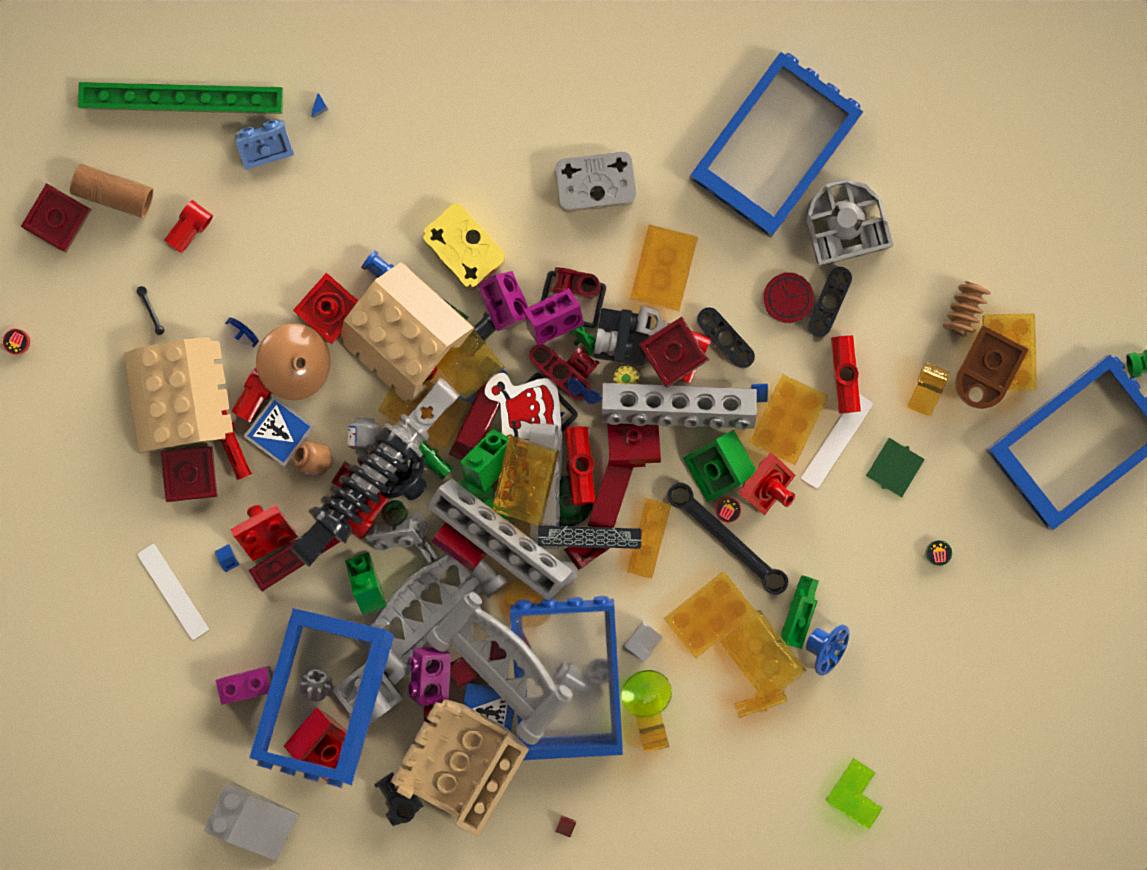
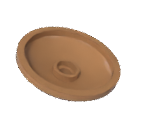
M285 324L273 329L262 340L257 351L256 369L261 383L270 393L285 400H302L312 396L324 385L330 372L331 357L325 340L314 329L302 324ZM301 358L302 366L298 368L296 361Z

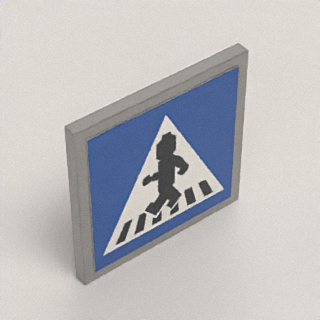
M273 396L243 437L285 467L292 458L295 449L304 442L315 425L276 396Z

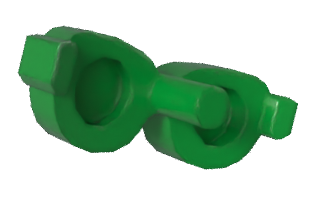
M583 326L569 331V333L577 337L573 342L575 346L582 342L589 355L594 352L596 340L591 334L584 332Z

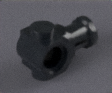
M391 772L376 782L374 786L379 788L387 799L385 805L389 812L386 813V817L394 827L400 823L410 822L416 812L424 807V805L415 794L409 799L398 793L397 788L391 782L394 773ZM407 804L411 807L412 813L409 816H402L398 812V806Z

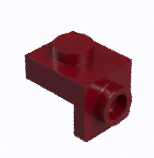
M567 547L564 551L579 571L610 548Z

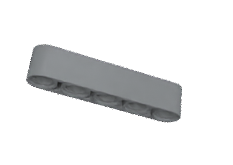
M531 424L529 430L530 539L537 544L538 526H560L559 428L557 424ZM541 546L543 549L559 548L556 546Z

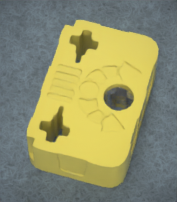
M460 204L451 205L423 231V238L427 245L467 289L473 290L478 288L477 284L488 279L505 262L503 251ZM434 231L437 233L443 232L442 238L445 245L437 239L432 241L434 238L432 233ZM470 233L473 235L479 234V242L477 244L474 242L468 243V235ZM463 266H466L471 271L478 270L475 273L477 278L475 280L472 278L466 279L467 273Z

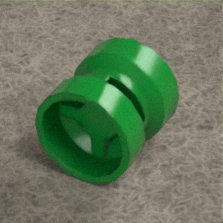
M1147 349L1140 354L1132 352L1126 355L1128 372L1133 378L1141 377L1142 374L1147 373Z

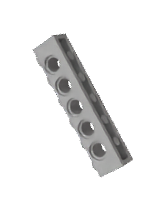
M603 383L601 423L612 425L623 423L637 426L648 424L663 427L673 425L686 426L688 428L698 426L714 429L737 428L739 430L755 429L757 389L669 386L666 388L664 385Z
M452 478L438 488L427 508L548 601L562 589L573 572Z

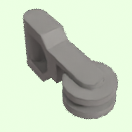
M641 306L634 331L645 335H652L663 329L665 320L661 319L658 310ZM649 315H653L656 319L655 327L651 330L645 328Z
M420 511L404 519V521L410 519L419 521L422 529L418 535L422 540L427 538L425 533L428 524ZM428 541L425 542L426 547H423L422 544L420 546L414 544L422 558L427 560L428 563L432 562L431 557L434 559L438 558Z

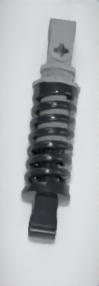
M443 378L436 382L426 394L427 396L409 416L402 414L399 417L400 421L395 426L388 423L384 424L383 429L375 438L379 446L369 444L366 447L369 457L364 454L357 457L361 467L350 465L348 472L351 477L346 475L340 476L339 482L344 489L338 486L330 488V493L334 499L323 496L321 498L323 506L321 508L313 507L308 511L316 522L290 549L308 567L320 556L324 548L334 537L343 543L348 541L347 539L353 533V528L347 521L350 519L358 525L363 522L362 517L356 511L359 509L365 514L372 512V508L366 500L369 499L376 504L380 503L381 498L377 494L379 490L383 493L390 491V487L386 484L387 480L389 479L393 483H397L399 477L395 471L397 469L403 473L408 471V466L404 461L408 462L410 460L415 462L418 458L422 457L423 454L418 447L424 440L427 441L430 438L426 431L460 396V393ZM423 408L424 410H427L428 408H430L432 410L430 415L433 418L430 419L427 417L425 418V420H423L421 418L422 411H420V409Z

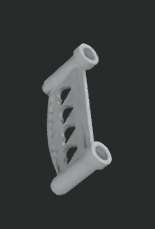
M448 554L434 560L408 578L386 602L387 607L380 610L371 625L372 627L384 629L386 625H391V621L395 617L400 618L402 621L405 640L393 638L385 671L390 675L388 679L392 684L396 686L411 672L407 660L412 657L413 648H421L428 642L427 634L434 626H439L466 594L474 592L478 595L480 592H483L490 598L507 583V580L501 574L497 575L483 559L472 572ZM451 565H455L458 568L461 588L444 584L440 581V575L447 572L448 567ZM435 582L439 585L442 605L427 602L421 598L422 591L429 590L431 583ZM413 600H418L421 604L424 623L404 618L402 615L403 609L410 607V603ZM358 640L369 652L372 643Z
M470 592L460 600L439 626H434L427 634L428 642L432 647L441 652H446L452 646L523 719L516 727L517 734L524 742L534 745L542 738L544 729L571 701L572 692L564 685L556 687L532 650L507 626L480 609V604L482 603L480 596ZM474 622L479 623L481 629L488 632V640L472 642ZM492 641H496L499 644V648L506 651V658L490 660ZM510 659L515 660L517 666L523 668L525 672L524 677L507 678ZM528 678H532L535 681V685L542 688V695L526 698Z

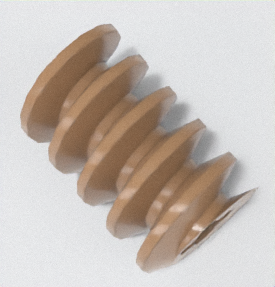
M964 281L966 284L958 286V289L963 294H956L954 296L955 300L959 303H952L950 306L956 313L947 314V318L951 322H944L943 327L954 334L969 338L966 335L967 332L976 331L970 324L979 323L980 321L974 314H983L984 312L978 307V304H987L982 295H990L991 292L978 284Z

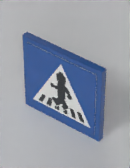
M467 683L464 705L511 731L514 710L491 686Z

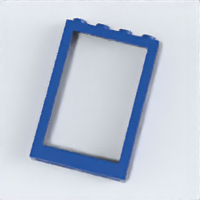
M1107 355L986 449L1048 530L1056 529L1147 457V443L1059 512L1008 447L1107 370L1111 372L1147 418V397H1144L1139 391L1141 388L1139 383L1132 376L1128 377L1123 371L1125 366L1116 356Z
M293 608L249 758L258 761L257 766L272 770L273 765L281 767L280 772L293 776L298 771L304 773L303 778L316 782L319 781V777L328 779L326 784L342 788L343 783L352 785L394 634L385 629ZM303 627L372 643L336 769L267 752Z

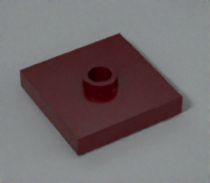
M46 183L21 227L67 253L92 209Z
M682 316L639 344L666 388L709 361L708 356Z
M607 423L610 465L661 463L659 425L646 424L637 426L634 424L620 423L612 425Z
M213 446L161 451L166 502L218 497Z
M445 522L431 541L472 572L487 554L447 522Z

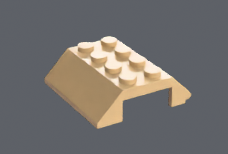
M400 262L377 278L344 319L341 337L344 339L343 345L355 356L360 354L359 360L372 372L378 370L377 376L388 387L393 388L395 386L394 392L406 403H409L421 397L428 388L425 384H422L451 347L459 348L474 327L406 265Z
M210 337L184 339L140 347L124 353L139 453L164 450V448L204 441L226 439V433L233 432L231 415H222L221 412L229 410L227 389L218 390V385L226 384L223 364L214 365L213 361L222 359L219 341L211 342Z
M444 699L442 704L436 702L427 717L431 723L424 722L414 739L419 744H412L402 760L406 767L399 766L391 782L397 788L398 793L411 799L413 794L455 816L457 818L456 825L479 836L529 748L504 726L462 703Z

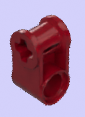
M555 267L556 278L551 293L558 294L566 289H570L574 296L582 298H594L600 293L601 284L595 275ZM585 280L595 281V290L589 293L582 290L583 282Z

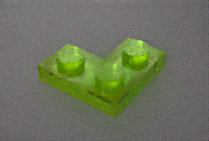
M853 757L827 796L826 801L867 829H870L883 808L862 793L876 772Z

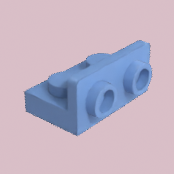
M277 119L265 122L262 127L256 129L247 127L235 135V142L245 170L294 155L284 120L279 122Z

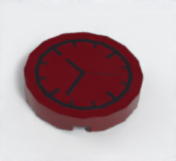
M782 273L775 276L767 283L763 292V304L766 312L781 323H795L802 320L810 312L814 303V292L810 283L803 276L796 273Z

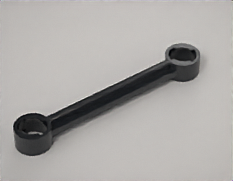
M677 483L670 487L667 494L669 503L675 508H683L762 580V586L768 593L777 595L787 589V575L782 570L772 569L693 497V491L690 486L685 483ZM678 488L687 489L690 493L688 502H673L671 498L672 491ZM771 574H778L779 576L782 574L784 586L777 589L768 588L766 585L767 577Z

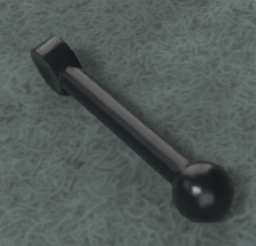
M140 286L136 292L142 297L155 325V333L162 335L165 330L159 324L148 300V291L145 287Z

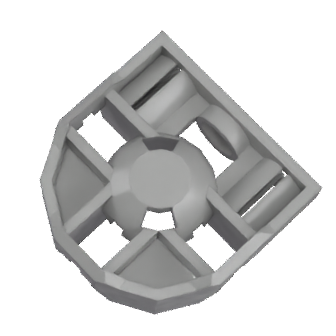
M850 179L828 183L810 201L806 222L809 227L818 267L886 250L894 246L882 199L867 184ZM842 185L846 200L834 203L831 188ZM877 205L880 211V218L865 221L863 208ZM835 207L840 209L837 216H831L832 210ZM826 218L829 231L816 234L813 221ZM857 220L861 221V224L859 225L858 230L856 231L854 225L856 224ZM860 235L862 244L845 249L842 248L841 242L850 241Z

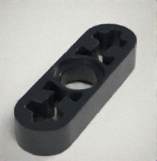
M836 267L828 275L808 321V330L813 336L823 337L830 332L852 282L851 272L845 267ZM843 272V278L847 281L846 283L842 282L838 287V291H842V294L840 295L834 290H827L828 286L831 288L835 286L836 279L833 278V275ZM826 295H833L836 298L837 305L835 308L827 309L824 307L823 298ZM818 309L826 314H832L831 319L826 316L823 322L827 326L826 330L821 329L819 332L815 330L816 326L813 325V321H819L822 313H817Z
M707 307L699 312L697 323L705 334L711 338L715 345L736 367L741 369L749 367L754 362L755 354L743 338L716 309ZM704 313L707 315L714 314L713 322L717 326L720 322L724 324L723 327L716 331L715 335H712L710 332L714 330L711 324H703ZM722 331H729L733 335V341L730 345H722L719 342L718 336ZM739 341L742 345L737 348L742 353L745 351L749 353L747 356L749 362L745 363L742 361L739 363L736 360L739 355L735 350L732 354L727 350L731 349Z

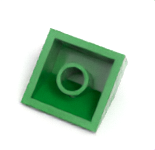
M734 430L683 457L707 502L745 483L756 472V468Z

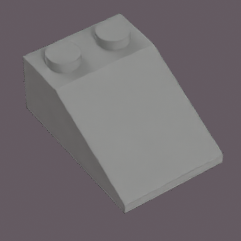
M230 780L225 785L203 831L233 845L277 860L299 814Z

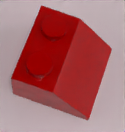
M316 707L284 744V748L294 759L336 769L347 730L333 717Z

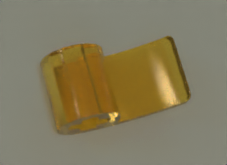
M925 362L907 407L931 416L947 383L950 371Z
M658 700L634 705L633 708L644 753L668 748L669 743Z

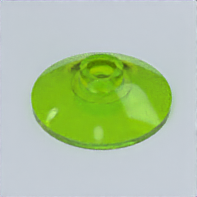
M644 670L633 674L624 683L621 691L624 707L628 712L638 717H652L661 713L668 706L672 697V687L669 680L663 674L654 670ZM646 696H652V698L644 700Z

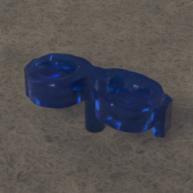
M229 317L224 323L227 325L230 323L240 330L234 337L235 339L239 340L245 334L253 343V348L259 343L255 333L239 320Z
M568 379V390L571 394L579 395L583 393L584 401L587 404H595L601 401L602 397L598 392L585 388L576 379Z

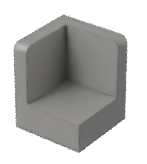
M642 621L624 646L645 662L651 655L652 650L662 639V636Z

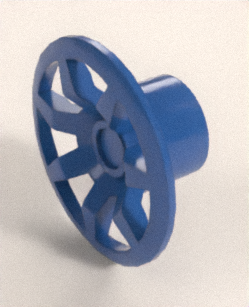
M839 625L830 634L817 628L809 636L806 650L817 656L815 662L817 674L821 676L826 675L842 658L850 636L849 628L846 625ZM836 650L840 651L838 656L834 653Z

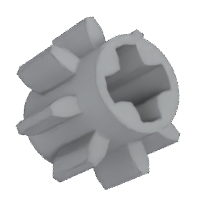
M312 670L307 675L302 676L301 693H307L308 700L321 701L326 696L331 695L332 678H326L325 671Z

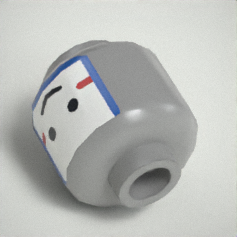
M354 418V422L349 423L347 427L348 447L356 449V454L369 455L366 451V447L369 444L379 446L375 438L381 432L380 425L375 423L374 418Z

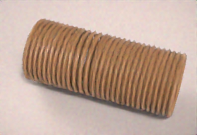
M83 164L78 165L70 184L71 195L101 205L103 204L104 206L139 218H144L147 215L154 193L152 187L150 188L135 181L133 182Z

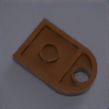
M984 325L981 326L956 375L955 387L960 399L968 406L977 409H985L998 404L1006 395L1029 349ZM973 387L980 388L983 393L982 399L978 402L972 401L969 397V391Z

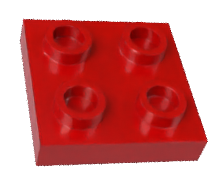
M326 272L293 311L330 344H333L341 335L344 319L359 300Z
M770 452L760 462L758 469L752 477L745 481L739 494L759 512L766 515L776 501H779L784 507H788L793 503L795 494L789 491L787 486L796 475L778 457Z
M261 505L251 506L247 510V515L250 519L231 528L233 537L252 561L264 557L267 553L288 544L291 540L298 537L295 529L277 505L263 511Z

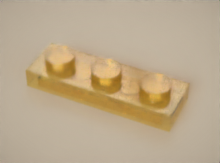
M646 498L639 524L641 529V548L633 549L627 570L628 573L652 579L671 504Z

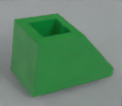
M492 429L460 461L465 482L485 492L501 476L513 444L512 439Z
M367 552L345 560L353 596L362 615L387 607L383 589L370 553Z

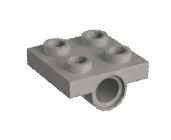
M366 663L331 689L350 715H352ZM385 673L382 677L369 725L403 699V696Z

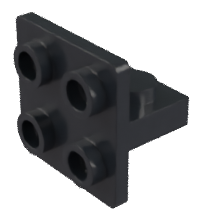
M602 308L598 328L609 333L618 331L614 356L601 352L600 354L594 353V358L643 366L645 354L639 344L648 339L649 335L634 331L639 314L632 313V310L626 309L619 311ZM650 315L648 316L647 324H646V327H645V328H647V329H650V324H651V316H650Z

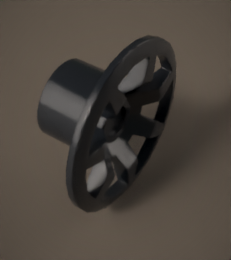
M418 458L415 462L411 461L408 471L405 473L395 471L399 481L393 483L388 480L386 484L391 488L390 492L383 493L380 491L381 495L386 499L397 498L401 495H404L408 500L418 498L427 486L426 481L421 477L425 468L424 458Z

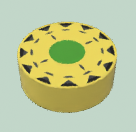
M622 366L614 373L613 381L614 384H638L639 375L633 367Z

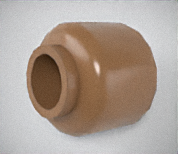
M305 441L295 449L293 461L298 471L313 476H322L332 466L333 457L327 445Z

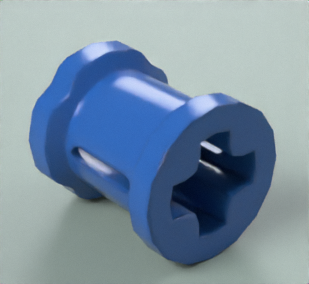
M376 250L368 256L361 266L363 270L367 269L377 278L395 267L393 264L389 265L381 259Z

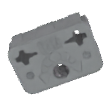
M627 152L566 158L559 160L556 164L560 207L565 212L628 206L635 200L636 189L632 158ZM616 161H621L622 165H626V167H623V172H618L617 168H612L616 166ZM566 167H571V171H576L570 179L567 178L566 174H562L566 171ZM595 189H599L600 193H604V196H601L599 201H596L595 197L590 196V194L594 193Z

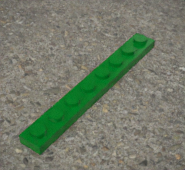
M79 82L78 108L283 114V88Z

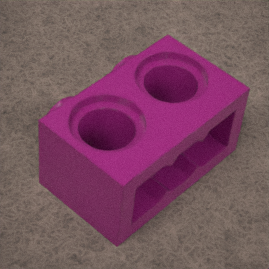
M513 271L496 274L477 284L497 332L513 328L525 322L523 310L528 308V305Z
M566 289L523 310L527 329L538 346L584 325L581 306L570 289Z
M434 647L413 648L412 657L409 660L411 682L408 684V694L418 705H432L436 702L442 704L444 699L448 700L451 653L448 651H438ZM432 660L430 666L426 667L427 662ZM431 684L429 690L424 692L425 688Z
M270 666L215 680L221 705L268 694L272 681Z

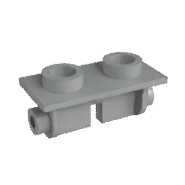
M414 519L401 522L396 526V530H394V525L388 523L374 525L373 528H370V535L366 536V539L373 548L381 551L393 547H410L413 544L423 543V540L417 534V531L421 529L420 522Z

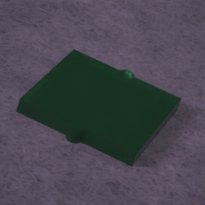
M888 438L866 476L880 484L882 489L887 488L898 496L903 497L925 459L909 450V446L904 447Z

